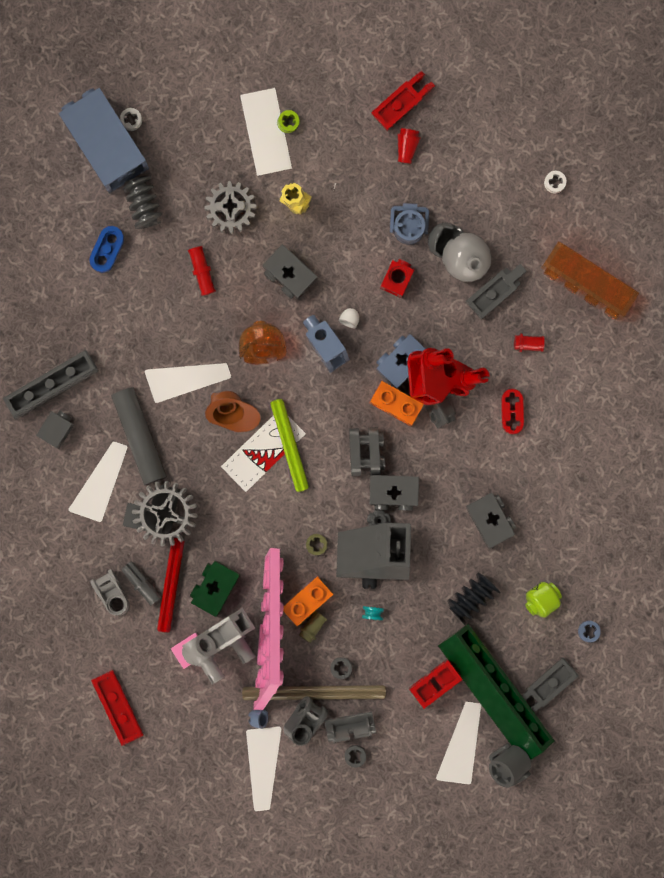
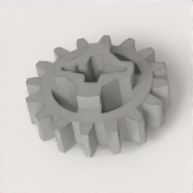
M228 181L227 187L219 183L220 190L216 191L212 188L213 197H206V201L210 205L204 206V209L211 212L206 217L208 220L214 219L212 227L215 228L220 225V232L222 233L226 228H229L230 234H233L234 228L242 232L243 224L248 227L250 226L248 218H255V214L251 210L257 209V206L250 203L255 197L254 195L247 196L249 188L246 187L241 190V183L239 182L235 187H232L231 181ZM235 193L241 195L246 202L237 200ZM226 194V197L221 202H216L221 195ZM230 197H231V200H232V202H233V205H234L235 207H237V208H233V212H232V217H231V218H230V214L228 213V210H227L226 208H224V207H228V205H229L228 203L230 202ZM216 213L223 214L227 222L220 220ZM240 213H245V215L239 221L236 222V217Z

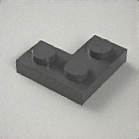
M164 493L155 496L152 505H163L169 494ZM175 497L174 504H173V511H174V512L176 511V506H177V501H178V498H177V497ZM127 503L123 521L124 527L137 529L142 526L141 522L133 523V520L140 518V515L132 514V510H140V506ZM168 506L164 510L153 509L159 512V515H162L160 517L162 521L165 518H174L171 515L172 513L169 512L170 508ZM146 510V521L150 528L155 530L157 517L152 512ZM173 521L166 523L161 534L171 533Z

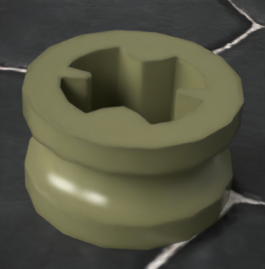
M313 534L307 539L306 548L312 555H321L327 549V541L322 535ZM313 538H320V542L324 543L323 549L319 548V552H315L314 548L310 546V541L314 542Z

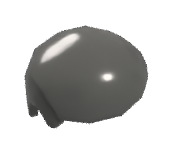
M448 222L436 225L429 234L428 246L430 251L435 256L442 258L447 242L451 239L454 240L464 231Z

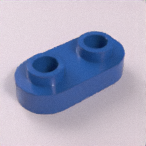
M108 226L101 231L89 259L90 265L95 271L105 273L112 269L124 243V235L119 228ZM115 235L117 238L116 242L109 243V236ZM100 257H106L107 262L104 265L98 263Z

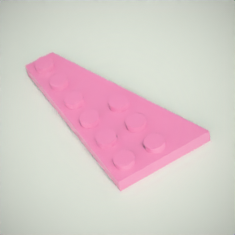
M277 548L269 549L264 562L263 589H267V592H265L263 602H261V611L265 612L263 624H260L257 664L261 666V669L258 671L255 688H260L257 701H254L253 710H264L272 696L277 693L278 687L282 686L284 678L283 671H280V663L283 660L284 654L283 648H280V640L283 637V625H280V617L283 615V602H280V594L283 592V580H280V572L283 570V558H280V549Z

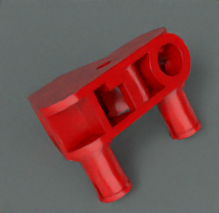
M427 348L423 351H414L409 354L407 361L410 397L425 405L441 403L449 393L467 396L470 390L475 388L476 384L486 383L489 380L486 377H490L488 370L484 367L473 370L469 366L455 360L453 352L449 348L443 350Z

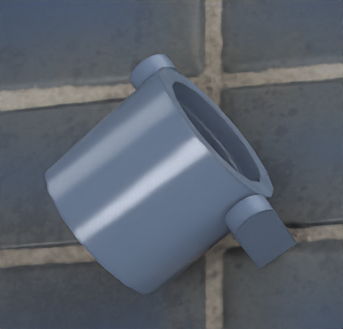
M403 203V206H393L391 208L390 233L394 231L395 237L402 244H415L421 240L423 234H428V208L418 207L417 204ZM394 211H403L396 217L394 223ZM418 212H425V220Z

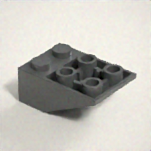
M383 523L338 532L336 577L409 580L411 524Z

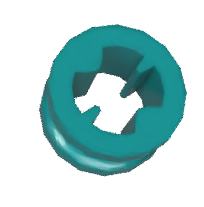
M363 606L365 614L362 615V618L383 620L381 613L384 611V608Z

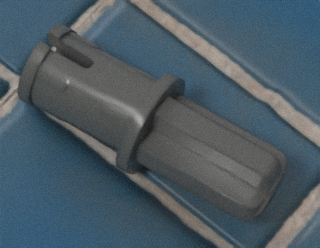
M129 562L122 568L124 575L134 585V590L139 591L149 603V606H152L162 597L148 581L150 578H146L133 562Z

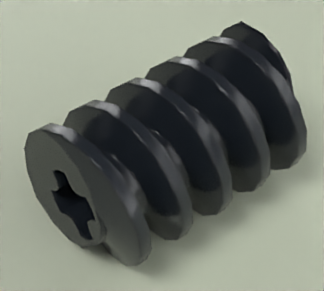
M480 573L476 574L478 582L472 579L469 580L471 589L466 586L462 587L464 595L458 592L454 594L457 601L450 598L447 600L449 609L464 625L466 623L463 617L473 618L471 610L477 613L480 612L478 604L487 606L486 597L491 600L495 599L492 593L493 590L500 594L496 586Z

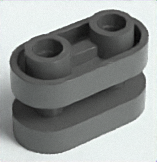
M369 427L368 435H359V428H349L351 476H361V469L370 468V475H380V470H385L384 456H380L379 446H384L383 432H378V427ZM369 444V459L360 458V445Z

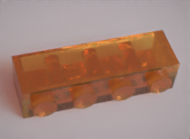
M559 241L541 267L545 270L543 273L545 276L553 281L559 279L564 282V288L574 294L578 291L585 296L584 300L594 307L598 304L606 309L604 313L614 320L617 317L623 319L639 295V292Z

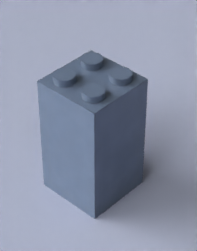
M92 88L82 95V99L76 103L71 101L61 108L62 111L58 114L109 194L124 185V182L137 177L149 169L145 158L100 88L96 90Z

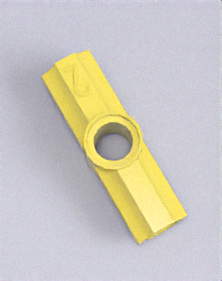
M296 183L285 185L281 191L283 194L280 202L295 214L305 213L312 196L304 192L302 187Z

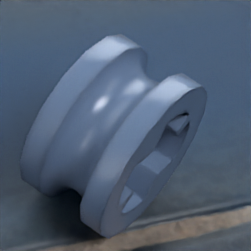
M593 621L582 622L578 628V635L585 642H594L600 636V627ZM588 624L589 627H592V625L595 627L593 631L594 637L592 638L583 635L586 631L584 627Z

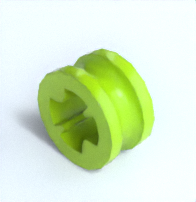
M292 110L283 111L277 120L278 128L284 133L294 132L299 125V117L296 112ZM292 117V123H295V125L285 127L283 125L285 121L282 118L288 119Z

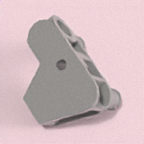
M241 608L182 645V655L187 663L198 667L201 666L211 685L225 677L213 659L215 657L214 654L228 645L229 647L232 646L242 664L256 657L244 639L245 635L254 630L255 627L244 609Z

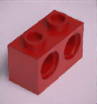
M446 659L408 689L423 709H425L463 679Z

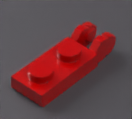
M422 71L408 82L403 83L371 112V115L386 131L410 112L435 87L430 82L417 93L413 86L424 78L425 74Z

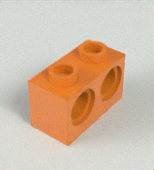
M381 381L369 403L410 427L424 405Z
M317 576L283 606V611L296 626H299L325 603L333 593Z

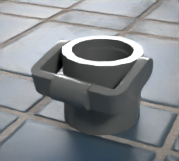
M506 743L489 756L491 761L489 764L490 775L502 787L514 786L531 775L529 772L531 760L528 754L518 746H510L509 743Z

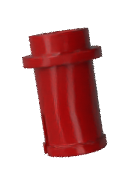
M523 333L515 335L514 350H519V352H522V350L543 352L544 336H523Z

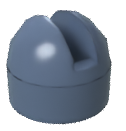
M252 710L248 714L251 717L248 722L252 727L259 729L266 727L268 723V712L266 710Z

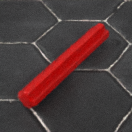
M174 538L175 545L170 546L157 626L159 632L168 633L171 629L185 541L180 542L178 538Z

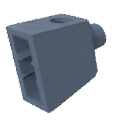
M315 315L304 320L303 324L308 330L306 337L330 373L350 360L345 347L326 321L320 323Z

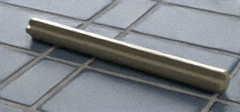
M384 685L278 687L277 693L270 700H301L306 696L312 698V700L386 698V687ZM244 687L242 689L243 700H257L260 688Z

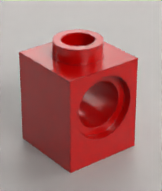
M398 259L397 262L392 260L380 289L402 299L414 273V270L410 268L411 264L401 259ZM397 271L402 272L405 280L402 283H395L391 275Z

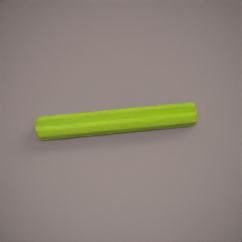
M282 399L274 400L270 403L295 490L301 492L309 488L284 401Z

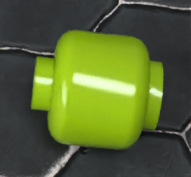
M540 582L526 593L527 603L525 606L533 616L537 614L545 618L560 607L562 595L553 583Z

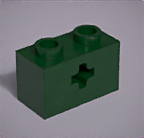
M214 561L213 564L208 563L202 573V576L205 578L201 585H195L190 597L193 598L191 604L217 617L240 574ZM215 581H217V587L220 589V591L214 592L211 595L209 593L210 588L207 587L208 583L213 584Z

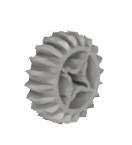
M165 481L164 488L161 489L160 483L155 482V491L148 485L146 487L149 492L147 496L143 492L139 493V496L144 499L143 502L134 501L135 505L140 506V510H132V514H139L140 518L134 519L133 523L141 522L142 526L137 528V532L140 533L145 529L147 532L144 534L143 539L147 540L152 535L151 544L155 545L157 539L160 538L161 546L166 545V539H169L170 545L173 546L175 545L174 537L177 536L178 540L182 542L184 541L181 535L182 532L188 536L191 534L186 527L188 525L191 527L196 526L194 522H190V517L197 518L198 514L190 513V509L197 508V504H188L193 499V496L189 495L186 498L183 496L187 492L186 488H183L180 493L177 492L178 483H175L173 488L169 489V481ZM164 493L169 494L163 505L154 506L149 504V501L155 496ZM175 497L179 498L185 509V517L177 515L173 511ZM168 506L170 508L169 512L172 513L171 515L177 517V519L170 517L162 521L160 519L162 515H159V512L153 509L164 510ZM146 510L152 512L157 517L155 530H152L146 521ZM169 521L182 524L173 533L161 534L166 523Z

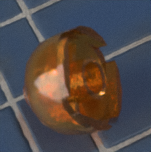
M256 321L241 333L238 344L240 359L244 357V362L255 365L269 363L266 358L276 357L278 361L286 356L287 353L285 337L278 327L265 321Z

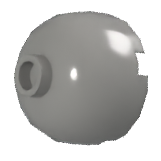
M461 233L454 240L451 239L447 242L443 250L442 261L447 272L452 277L462 282H473L487 273L491 266L492 255L489 246L481 237L473 233Z

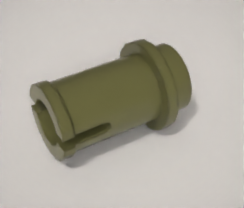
M315 611L305 627L300 628L299 636L309 643L312 640H316L315 636L327 619Z

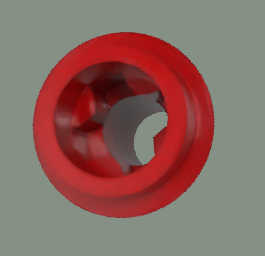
M401 128L400 134H397V162L412 164L413 156L421 139L419 137L420 131Z

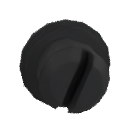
M362 578V587L368 589V585H371V589H375L377 587V579Z

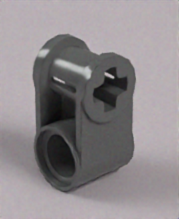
M304 697L285 723L284 734L296 745L302 746L307 744L318 727L325 721L328 710L325 707L317 706L312 702V698ZM301 728L300 733L294 736L295 731Z

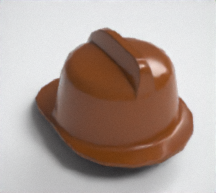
M233 391L212 393L210 405L205 411V417L210 423L235 432L253 430L261 420L257 408L243 402L239 395Z

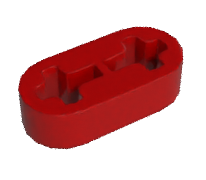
M516 389L505 391L501 397L502 428L511 435L519 433L524 426L523 396ZM510 393H514V397L519 399V402L514 404V410H510V402L505 401V398H508ZM511 413H514L515 421L519 422V426H516L514 431L511 430L510 426H506V422L511 419Z

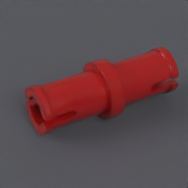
M203 246L189 249L188 253L194 268L192 273L193 276L197 277L201 296L216 292L210 275V271H212L211 266L207 265Z

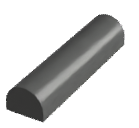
M84 350L7 395L3 400L13 418L17 420L97 373L99 370L89 353Z
M134 387L112 394L113 403L144 486L167 478Z

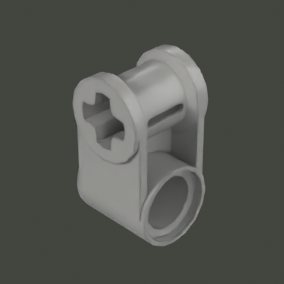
M109 569L108 573L99 579L90 580L93 589L110 614L122 616L128 612L130 607L129 600L112 569ZM117 598H121L124 607L121 611L116 612L112 609V602Z

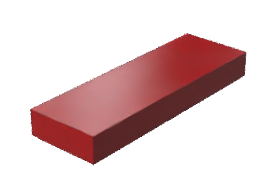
M114 670L91 680L121 746L144 736Z

